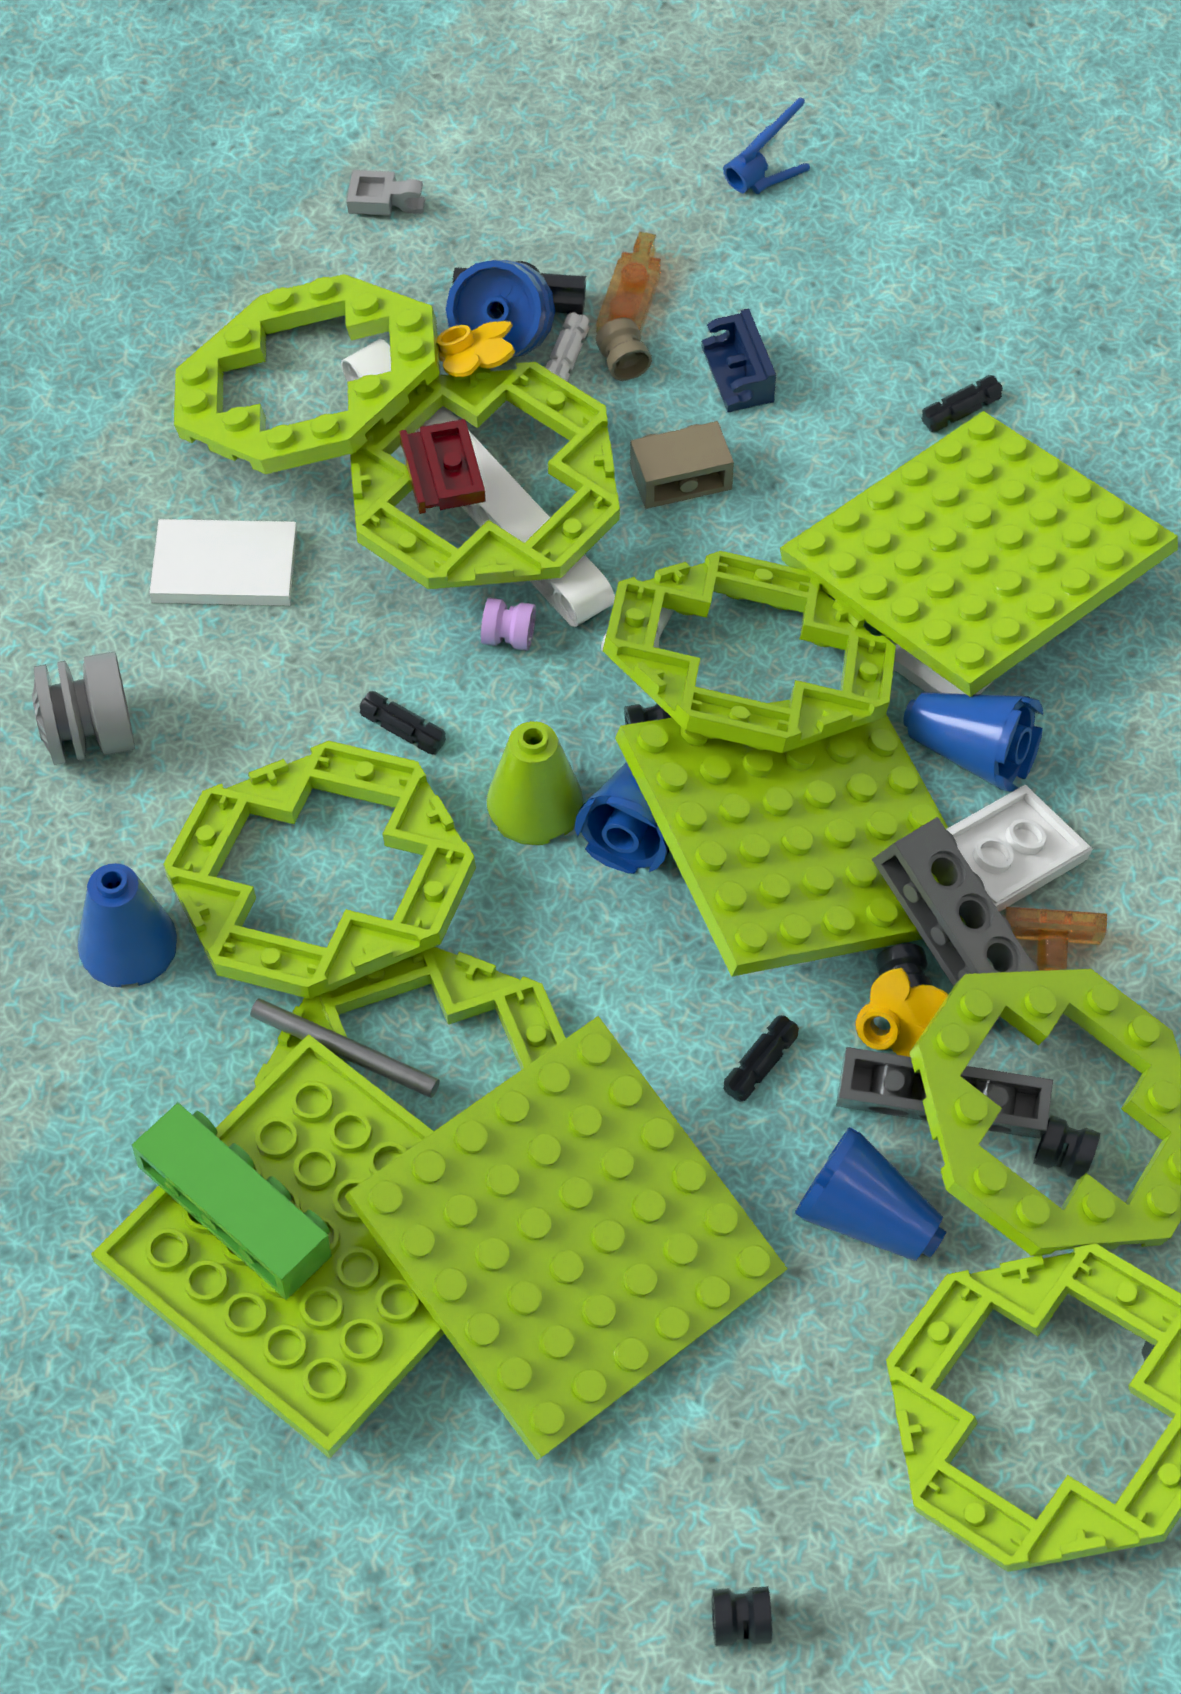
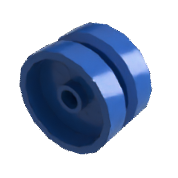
M491 260L475 263L460 273L449 289L445 308L449 328L457 325H467L472 331L489 322H511L512 328L502 339L514 347L515 353L513 357L525 356L539 347L551 331L555 315L553 294L543 276L527 264L510 260ZM498 302L504 306L503 316L502 312L496 309Z

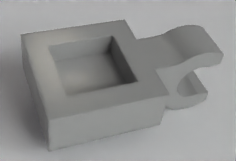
M352 170L346 200L348 214L391 215L392 206L398 207L405 213L422 214L425 204V197H421L423 183L415 179L396 181L395 171Z

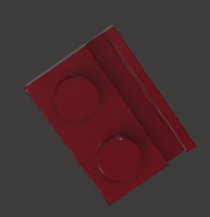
M466 419L420 427V432L407 434V430L400 431V443L419 514L426 513L427 508L438 506L440 510L486 502L485 488Z

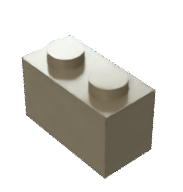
M718 421L701 425L694 424L683 429L661 434H649L639 439L630 440V469L645 509L732 490L734 461Z

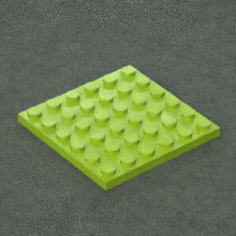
M982 411L781 546L780 552L781 559L788 566L808 571L822 583V590L835 600L842 599L865 618L868 624L971 697L1177 551L1178 536Z
M790 699L770 702L769 704L789 708ZM887 714L884 718L784 753L758 750L749 745L719 738H707L701 734L685 731L673 718L620 726L615 739L650 807L651 813L731 977L923 939L872 859L893 843L936 817L939 818L945 829L948 826ZM932 873L934 879L939 883L936 876ZM960 916L961 921L966 925L964 919Z
M599 1016L372 1174L345 1195L347 1201L536 1460L546 1455L788 1270Z
M308 1034L216 1127L218 1131L216 1136L228 1147L233 1143L240 1146L255 1164L253 1169L266 1180L270 1176L276 1178L291 1194L292 1200L290 1202L303 1213L308 1209L312 1210L326 1223L330 1230L328 1238L332 1257L285 1300L160 1186L91 1255L94 1263L330 1459L444 1335L442 1329L345 1198L348 1191L434 1131Z

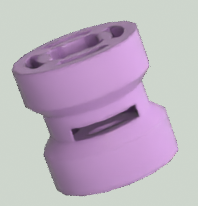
M488 598L482 618L481 643L496 646L505 638V643H510L514 649L528 651L535 627V604L521 602L517 606H510L508 610L506 603L502 599Z

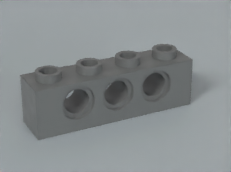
M938 817L893 843L872 859L953 986L964 974L1039 971L1036 963L1028 957L1013 934L1009 921L1000 914L985 891L981 878L972 871L959 851L955 838L945 829ZM932 873L936 876L939 883L934 879ZM960 916L964 919L966 925L961 921ZM987 958L991 961V963L993 964V967H994V968L991 967V965L989 964Z
M846 1047L840 1075L837 1107L927 1121L922 1102L927 1096L921 1074L914 1072L911 1057ZM966 1066L960 1076L1002 1108L988 1131L1038 1139L1043 1136L1047 1131L1053 1079Z

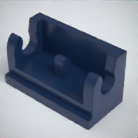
M744 309L739 314L717 318L707 324L709 333L726 330L721 335H713L703 339L701 347L727 413L773 403L775 399L776 372L750 309Z

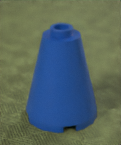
M923 692L916 700L912 699L908 703L903 723L905 727H908V735L913 740L998 789L1013 792L1018 789L1013 784L1016 776L1026 779L1037 756L1043 728L1034 726L1035 713L1043 715V707L1039 700L1028 696L974 694L969 697L967 694Z
M626 762L582 805L576 816L575 832L577 837L580 832L588 842L585 850L591 857L603 865L628 874H635L637 868L650 867L648 872L656 870L665 861L669 848Z
M117 863L104 865L93 872L87 885L77 943L82 965L95 980L110 987L122 988V985L138 983V986L150 983L166 971L175 957L177 948L175 925L168 913L131 868Z
M851 1127L846 1130L795 1211V1214L804 1221L916 1261L921 1254L931 1258L947 1232L939 1227L943 1216L860 1132Z

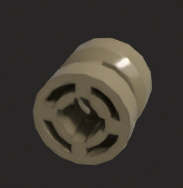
M617 318L609 321L597 332L596 344L601 354L607 357V367L616 380L626 381L641 376L648 370L652 363V356L648 347L640 341V331L632 319Z

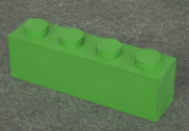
M177 1102L131 1144L138 1167L287 1300L332 1257L328 1238L330 1233L328 1226L312 1210L308 1209L303 1213L290 1202L292 1196L280 1181L272 1176L266 1180L253 1169L255 1167L253 1160L240 1146L233 1143L228 1147L216 1136L218 1134L217 1129L204 1114L199 1111L191 1114Z

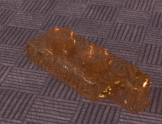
M639 231L633 253L623 251L621 259L618 258L596 322V333L602 326L617 318L632 319L636 323L640 334L642 333L660 280L661 259L654 258L656 252L655 234Z

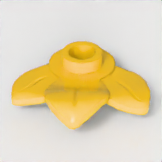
M508 321L489 322L472 331L467 325H457L443 331L437 337L439 360L443 362L444 371L454 377L470 376L478 366L489 369L509 361L513 357L515 350L512 344L502 338L510 331L512 323Z
M903 968L889 970L881 974L872 984L870 1002L861 1008L856 1018L857 1034L862 1042L872 1049H892L897 1055L910 1057L909 1052L948 996V993L931 985L911 987L908 975ZM883 1017L887 1019L890 1023V1028L887 1030L878 1028L874 1023V1018Z

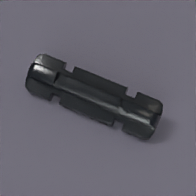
M988 375L976 381V387L974 384H970L941 399L943 404L937 401L923 408V416L921 417L923 424L927 426L930 432H936L948 426V420L954 423L983 408L982 403L987 406L1002 397L1001 391L1003 390L1001 383L997 381L995 376Z
M376 691L368 692L365 698L362 699L359 705L360 714L373 723L381 721L380 726L411 744H414L415 741L418 742L417 747L428 754L435 755L443 747L446 741L444 729L431 722L425 725L424 718L392 701L388 704V698Z
M779 1015L775 1017L767 1027L768 1033L761 1034L739 1061V1068H733L724 1079V1091L739 1102L747 1100L756 1089L754 1085L761 1083L784 1055L783 1049H788L797 1039L799 1027L786 1016Z

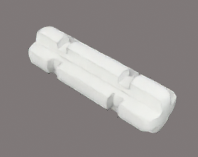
M575 312L567 315L563 324L565 329L560 331L550 355L552 360L548 361L545 367L567 382L570 377L568 372L573 370L583 344L581 341L585 340L589 331L588 317L578 315Z

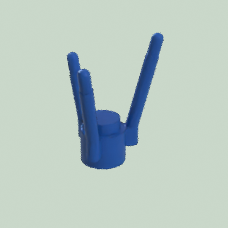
M798 98L772 125L767 126L743 152L724 165L723 173L727 182L739 193H745L751 188L758 195L771 185L809 171L810 165L804 163L765 178L768 164L765 157L759 152L805 104L804 98Z

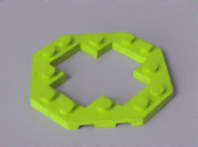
M346 274L334 277H320L310 283L290 288L280 287L272 290L270 293L261 294L175 369L174 426L179 438L190 443L199 440L206 443L210 451L233 461L238 458L250 462L252 469L263 474H270L355 453L367 442L366 432L378 421L382 424H387L410 402L407 395L413 389L422 384L428 386L440 375L437 319L432 305ZM344 315L346 317V329L351 341L389 331L391 371L377 375H365L357 380L347 382V411L323 414L314 419L289 425H278L269 430H266V416L260 403L246 407H234L223 412L224 372L266 362L267 334Z
M537 362L516 363V369L490 371V368L478 366L470 376L454 377L452 375H439L428 386L418 385L407 395L410 402L387 424H382L378 421L365 433L367 442L355 453L350 454L357 542L428 590L562 578L620 520V505L615 483V469L609 439L606 406ZM508 401L569 440L548 461V474L576 491V493L525 543L495 523L487 520L464 544L456 548L395 507L413 490L407 466L390 456L401 446L400 431L407 430V434L416 432L442 406L478 428L501 405Z
M718 551L706 555L704 563L695 566L681 562L656 570L652 579L638 581L635 577L619 581L603 652L685 731L701 734L711 739L719 738L749 745L758 750L784 753L884 718L890 703L896 646L884 635L875 636L863 627L865 618L842 599L832 600L822 591V583L808 571L734 553ZM713 592L725 594L732 599H747L771 605L779 610L790 609L802 612L803 618L799 640L812 642L820 647H834L845 650L840 690L795 680L789 708L696 687L700 664L699 657L653 647L661 608L674 610L682 615H696L707 618Z
M326 741L311 747V754L288 764L283 758L248 772V780L228 788H224L221 783L202 791L163 866L166 877L218 976L311 999L442 943L475 872L476 864L472 851L466 841H462L455 829L453 819L439 796L434 794L427 782L426 774L418 761ZM312 789L394 807L395 809L382 833L384 846L423 855L393 920L345 909L327 948L242 927L256 900L254 886L217 878L249 814L295 824Z
M438 947L428 949L314 998H303L299 1007L295 1006L292 1011L293 1014L347 1037L338 1016L339 1014L431 984L448 1025L496 1009L521 1070L566 1039L542 983L522 976L521 980L497 971L494 964L460 951L456 955ZM281 1031L277 1038L278 1045L268 1063H263L254 1079L255 1087L302 1041L301 1039Z
M1093 969L964 974L950 991L909 1052L914 1072L921 1074L927 1097L922 1102L932 1140L939 1141L945 1164L940 1170L946 1191L1031 1256L1050 1255L1056 1250H1068L1094 1243L1106 1250L1130 1244H1141L1142 1247L1161 1246L1172 1237L1181 1221V1056L1173 1031ZM1065 1014L1142 1073L1121 1109L1162 1141L1126 1202L1122 1201L1086 1173L1075 1183L1060 1208L979 1145L1002 1108L960 1075L999 1016L1039 1046L1049 1036L1061 1015Z
M1096 1243L1073 1248L1074 1252L1047 1258L1037 1255L999 1263V1268L971 1274L969 1270L946 1274L886 1359L901 1443L909 1475L912 1501L916 1512L1007 1572L1163 1542L1181 1517V1293ZM1069 1294L1155 1346L1129 1383V1391L1171 1417L1172 1420L1115 1504L1067 1475L1036 1520L950 1464L978 1423L973 1414L942 1396L936 1390L993 1309L1036 1336H1039L1062 1301Z

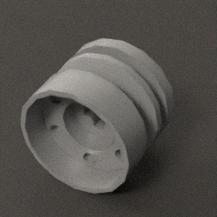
M115 651L85 656L83 662L84 679L75 681L66 661H59L60 683L54 685L51 684L46 664L34 666L35 679L32 700L41 741L44 742L54 765L66 763L63 742L69 740L73 741L78 761L84 760L86 757V737L94 735L104 756L135 750L124 687Z

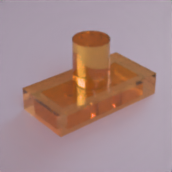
M1006 907L1003 915L1009 921L1012 932L1017 939L1038 941L1037 966L1039 971L1067 970L1068 943L1101 945L1107 933V913Z

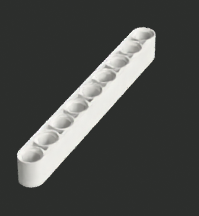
M378 339L341 361V368L347 382L357 380L365 375L390 372L391 357L389 344L382 339ZM442 406L421 427L459 419L450 410ZM469 431L485 488L486 502L461 507L480 527L487 520H490L525 543L550 517ZM586 555L562 578L530 581L570 626L573 627L579 626L610 607L615 599V594L609 581Z

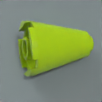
M530 721L514 728L508 738L487 793V811L497 826L498 831L504 837L520 844L544 845L550 843V839L562 834L565 836L574 829L576 816L583 805V794L555 731L547 724Z

